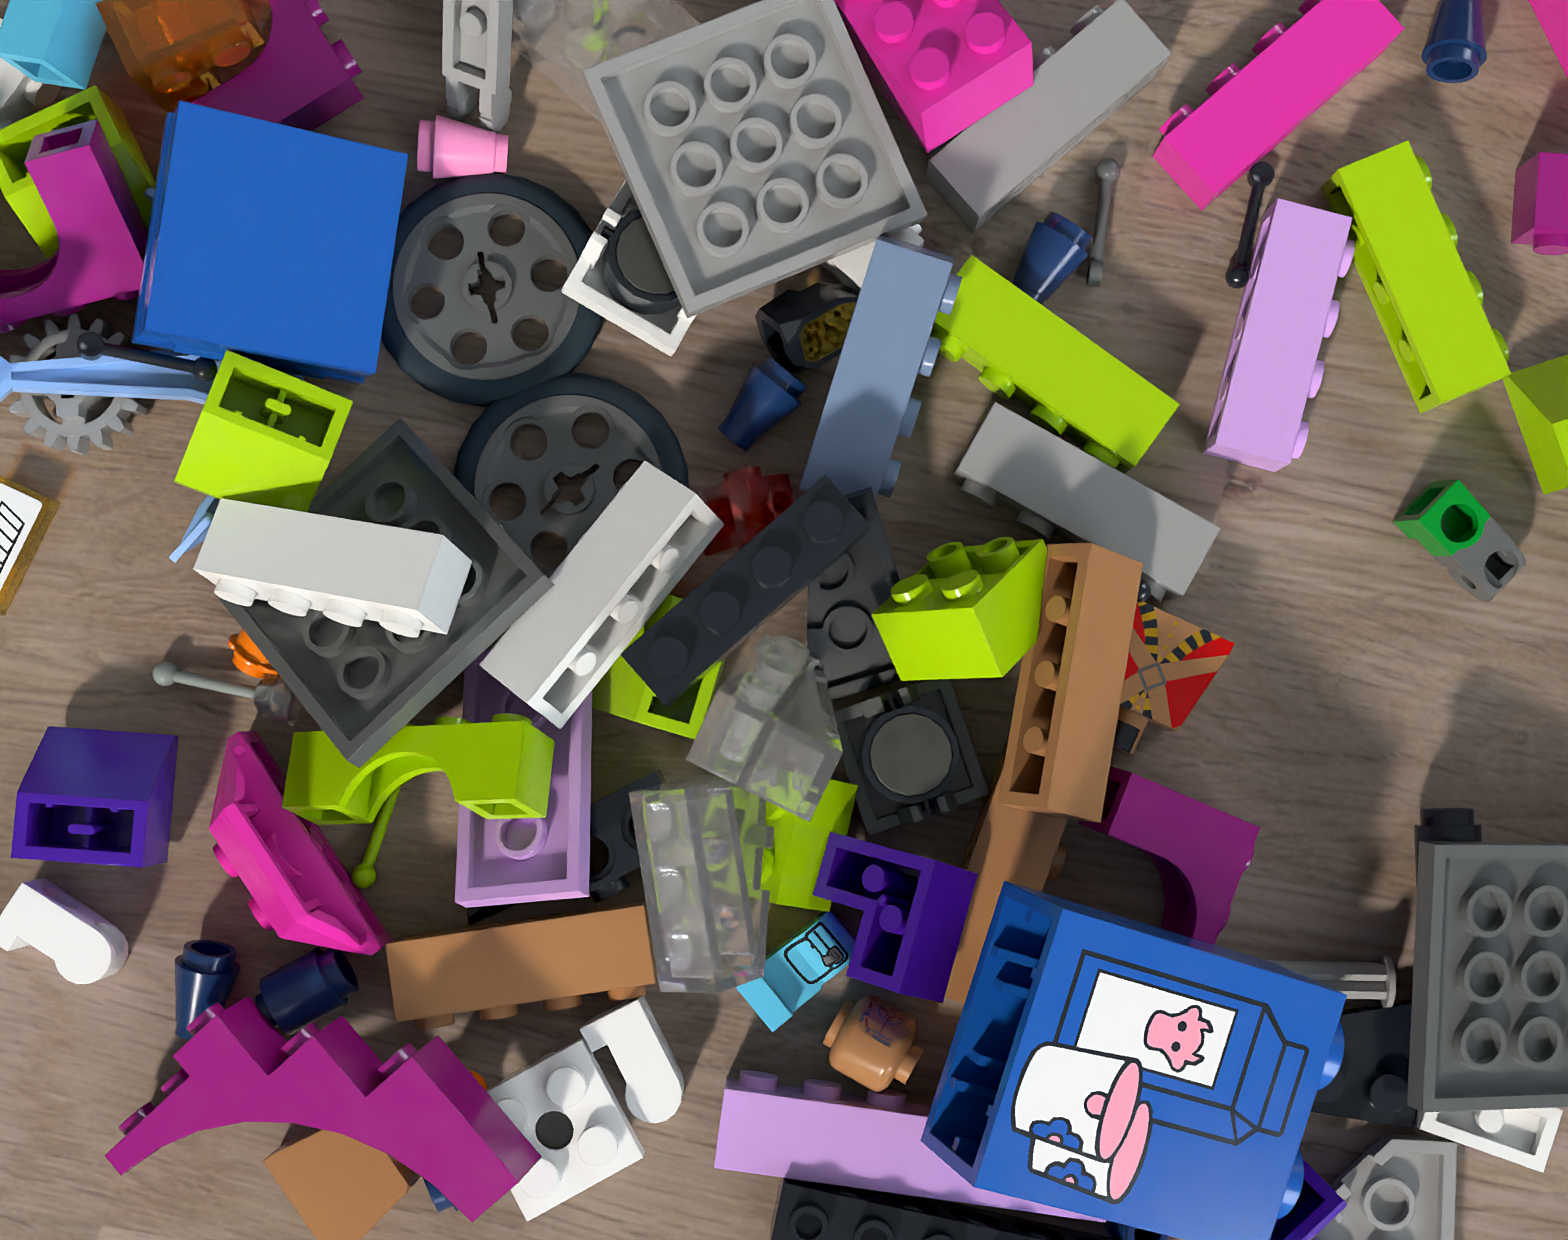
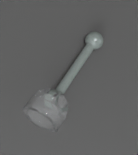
M162 661L153 669V679L161 686H170L177 682L254 699L257 712L263 719L272 723L293 727L300 720L305 708L279 674H270L262 679L257 686L181 671L178 670L174 663L169 661Z

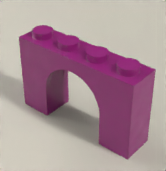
M178 0L121 1L143 23ZM269 0L272 25L268 41L261 54L248 68L192 103L313 131L364 99L353 81V78L361 74L362 71L342 39L330 45L320 27L330 20L317 0Z
M98 119L35 135L24 163L55 225L59 239V248L48 259L35 266L17 270L0 269V333L14 330L23 325L27 319L50 313L56 317L72 315L85 308L88 303L110 297L116 300H128L139 296L148 229Z
M1110 766L1101 823L1079 821L1078 824L1139 849L1153 862L1162 879L1165 893L1164 914L1159 928L1215 945L1219 933L1228 923L1231 913L1230 904L1241 876L1252 862L1254 843L1260 827L1137 774Z

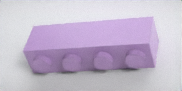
M1279 198L1262 215L1249 266L1250 279L1243 289L1202 450L1203 454L1276 472L1289 465L1292 458L1298 459L1301 456L1309 432V423L1301 421L1307 397H1315L1324 373V362L1317 360L1322 337L1328 338L1331 335L1339 314L1340 302L1332 299L1337 277L1343 278L1346 275L1354 255L1355 241L1347 239L1352 217Z

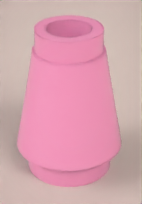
M436 115V121L420 120L417 171L433 172V179L490 174L494 172L506 173L509 135L496 134V132Z

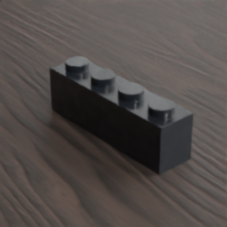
M825 475L620 655L665 706L670 707L867 534L871 525Z

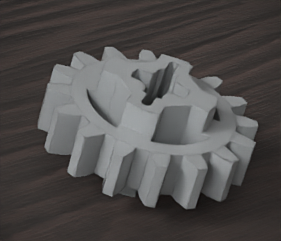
M77 314L70 315L67 329L52 319L46 320L45 331L47 337L42 340L27 333L23 339L31 351L27 357L11 355L9 361L11 363L81 357L77 351V340L85 332H95L103 338L104 342L132 348L134 343H132V339L121 331L113 335V326L104 320L97 318L89 326L86 319ZM17 392L20 393L21 398L9 406L11 413L22 418L30 417L22 429L26 434L38 439L45 435L44 445L60 452L68 444L70 451L79 455H88L90 440L97 447L106 451L113 449L111 433L116 430L131 437L135 432L127 421L131 413L146 415L148 409L137 402L136 398ZM49 399L56 404V416L62 418V424L50 415L43 400Z

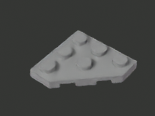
M1382 1135L1329 1184L1346 1202L1347 1206L1311 1240H1454L1457 1142L1435 1136Z

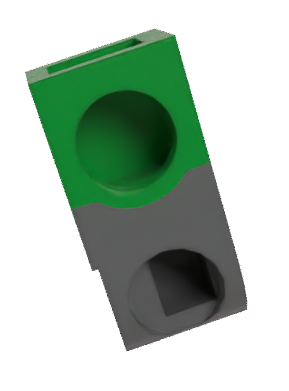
M1459 479L1431 482L1393 520L1409 539H1417L1442 566H1446L1450 575L1464 590L1481 601H1491L1526 565V559L1518 546Z

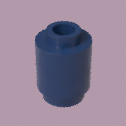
M315 948L260 979L261 993L256 995L255 1001L257 1007L275 1028L280 1027L285 1033L292 1035L311 1022H316L347 1005L348 996L357 992L359 985L351 964L341 950L328 948L323 951L320 948Z

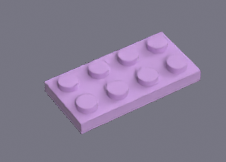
M492 648L486 649L464 669L462 718L472 723L492 722V717L496 714L522 715L532 720V726L555 741L546 818L485 819L459 804L455 903L469 908L589 897L592 691L564 726L559 729L480 666V663L492 650Z

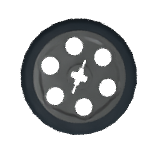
M494 172L490 174L460 176L432 187L409 203L399 215L381 334L384 346L400 369L424 389L452 402L488 407L497 400L540 384L548 379L572 373L589 353L601 328L603 317L561 292L563 286L553 292H545L538 289L533 283V273L541 262L557 260L566 266L568 279L593 232L579 212L556 192L525 177ZM515 215L524 221L525 233L522 239L515 245L500 246L492 240L491 227L499 217ZM446 228L458 230L463 234L464 238L463 249L459 255L449 260H441L434 257L430 249L433 236L438 231ZM482 255H484L486 269L493 276L496 283H505V288L496 291V302H494L498 318L496 324H494L492 310L482 296L473 295V290L482 286L481 277L484 276L480 261ZM425 287L440 289L445 297L443 310L432 319L418 318L411 309L413 296ZM525 319H539L548 326L549 334L547 341L541 348L535 351L522 350L514 342L515 329ZM477 332L483 335L487 342V351L483 359L472 365H464L457 362L453 354L455 341L464 333Z
M570 373L550 378L540 384L520 390L513 395L493 402L472 424L458 451L453 473L548 578L552 576L560 564L551 568L538 565L532 554L535 540L544 533H558L565 539L567 544L566 558L583 534L590 529L619 491L615 486V474L623 464L628 462H639L642 464L644 461H647L689 489L688 467L679 440L663 415L638 392L612 379L584 373ZM588 415H598L604 418L609 425L607 440L600 447L593 449L583 448L578 445L574 437V429L577 422ZM533 426L540 428L547 436L545 452L535 460L526 461L519 459L513 451L512 443L514 436L525 427ZM599 466L597 471L585 479L586 483L580 489L585 497L582 503L575 506L571 501L566 500L560 505L556 503L549 512L542 515L548 507L556 502L555 498L561 492L556 484L559 478L566 475L568 479L575 481L581 476L583 478L586 477L589 472ZM506 485H514L521 488L526 496L524 511L512 520L498 518L492 509L494 493Z

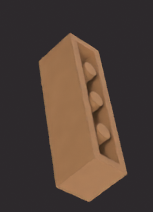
M1093 543L1045 544L1047 558L1038 639L1022 657L997 804L1052 818L1101 823L1143 563Z
M1005 742L988 788L990 795L984 799L960 866L962 869L978 873L945 994L946 998L965 1004L1003 882L1007 881L1042 892L1046 880L1056 882L1068 850L1066 845L1060 844L1068 819L1052 818L997 804L1008 742Z
M649 900L403 936L385 944L395 1021L415 1020L417 1030L452 1025L455 1023V1013L479 1010L480 1020L506 1018L519 1014L518 1004L542 1000L545 1011L572 1008L583 1004L582 994L607 991L608 1001L638 998L646 995L645 985L655 984L659 977Z

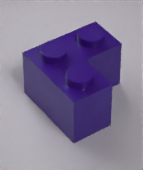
M830 832L813 895L864 910L846 976L899 994L943 1003L978 873Z

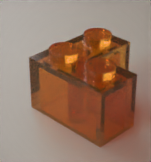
M103 0L96 4L127 74L167 114L168 112H174L179 100L192 103L222 84L215 65L226 67L237 64L249 56L251 49L265 43L246 0Z

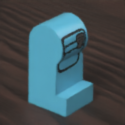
M831 910L829 912L824 911L736 979L735 987L769 1029L774 1032L793 1016V1012L820 991L824 983L849 964L855 940Z

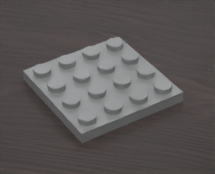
M761 0L583 70L582 79L687 319L875 242L879 235L889 236L919 224L927 217V212L834 0Z

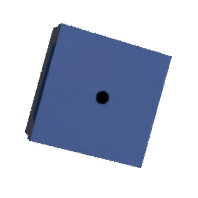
M179 100L174 112H168L165 119L132 343L222 360L226 350H229L281 372L355 385L364 383L365 377L376 373L408 154Z

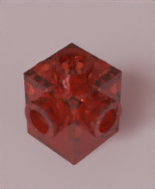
M760 466L745 467L723 474V483L696 492L701 500L724 524L704 549L705 557L738 552L795 502L788 473L762 476Z

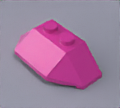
M238 731L227 739L209 830L217 841V844L213 846V851L218 862L230 876L235 878L239 875L253 896L248 899V905L256 920L267 931L274 929L279 938L369 956L386 948L385 944L392 941V937L359 887L355 886L352 882L350 873L319 826L282 808L286 776L256 731Z

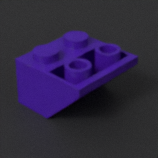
M48 726L17 791L11 858L128 867H147L167 863L179 735Z

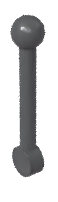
M1111 158L1101 160L1096 167L1100 188L1091 257L1086 276V285L1099 287L1103 274V254L1113 181H1116L1120 175V165Z

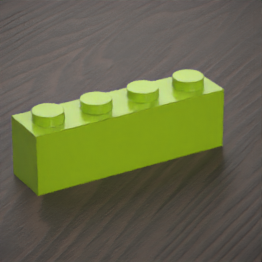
M1409 140L1337 169L1321 186V189L1331 212L1352 217L1347 239L1355 241L1352 260L1420 414L1484 388L1510 375L1511 371L1507 365L1509 361L1507 344L1501 333L1491 328L1481 306L1483 304L1481 285L1471 271L1465 270L1456 249L1458 237L1455 226L1448 215L1440 213L1431 193L1432 176L1429 167L1422 157L1415 156Z
M971 254L956 274L961 276L962 280L951 314L937 312L930 336L942 340L938 353L955 363L960 358H963L981 371L978 379L990 391L1007 400L1013 394L1033 409L1029 416L1043 429L1058 437L1065 432L1084 446L1082 451L1123 474L1129 472L1137 465L1180 404Z

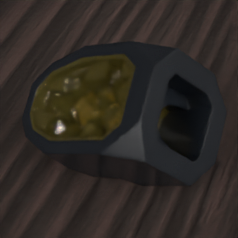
M815 283L801 291L788 289L758 309L755 318L761 339L772 357L790 373L815 369L841 354L860 293L845 284Z

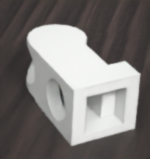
M45 878L22 882L0 915L1 948L8 952L32 945L55 960L58 972L66 980L75 984H90L116 974L125 965L127 960L128 942L124 933L107 921L106 918Z
M645 996L625 1000L586 1020L581 1026L580 1031L591 1053L608 1045L627 1083L625 1099L631 1113L636 1118L648 1123H659L673 1116L681 1104L685 1082L676 1059Z

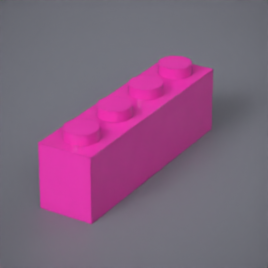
M1305 0L1298 8L1304 15L1289 29L1281 22L1275 25L1252 48L1253 52L1257 55L1256 58L1242 70L1235 63H1232L1205 89L1211 96L1195 111L1188 104H1185L1160 127L1159 132L1164 138L1154 152L1153 158L1201 211L1385 52L1405 28L1379 0Z

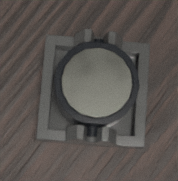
M950 679L926 680L826 714L849 783L858 785L855 800L868 836L900 825L921 821L925 817L950 811L958 807V805L990 795Z

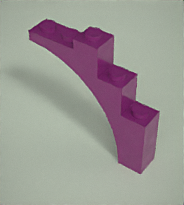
M249 996L227 1009H224L217 1002L187 1026L186 1029L193 1037L173 1055L182 1066V1069L160 1088L167 1098L157 1107L149 1101L129 1116L118 1127L125 1137L104 1155L117 1172L123 1175L161 1147L201 1130L243 1122L296 1123L344 1134L391 1155L432 1183L471 1222L475 1221L518 1184L542 1157L438 1035L419 1051L408 1042L383 1064L343 1016H340L321 1030L314 1022H311L287 1042Z

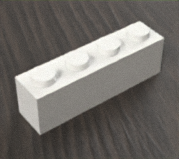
M644 461L549 578L554 586L509 627L480 663V666L561 729L724 526L723 522L696 493L647 461Z
M221 498L193 570L216 585L214 593L217 596L238 605L252 606L254 599L265 600L272 607L296 616H306L308 609L323 611L326 617L345 625L360 627L363 620L367 619L379 622L383 628L396 634L418 637L420 630L442 634L448 633L472 560L441 534Z

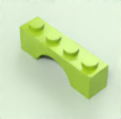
M496 714L492 717V722L472 723L458 717H438L434 719L433 725L415 726L407 723L366 763L358 768L344 758L322 729L321 731L294 732L282 808L316 825L373 823L383 803L401 784L423 773L444 771L450 781L455 801L485 819L546 818L555 741L532 726V720L522 715Z

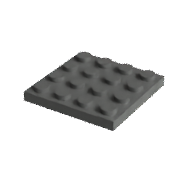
M401 418L312 500L307 512L441 534L451 541L472 560V564L447 634L420 630L418 637H407L383 628L377 621L364 619L362 626L354 627L326 617L323 611L308 609L306 616H296L272 607L265 600L254 599L252 606H243L217 596L344 758L358 768L366 763L554 586L553 582Z
M1419 841L1407 1106L1420 1112L1568 1107V842Z

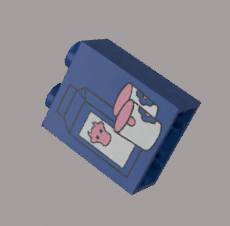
M1004 881L920 1141L975 1188L1183 1240H1270L1276 1219L1284 1217L1292 1210L1301 1193L1304 1179V1164L1299 1146L1316 1092L1326 1087L1334 1079L1342 1063L1345 1037L1339 1020L1347 994L1266 960Z

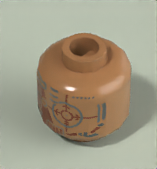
M873 994L863 996L857 1003L848 998L838 1012L823 1041L824 1045L831 1048L829 1063L834 1070L876 1093L885 1090L894 1078L906 1084L924 1049L913 1044L918 1033L917 1021L909 1014Z

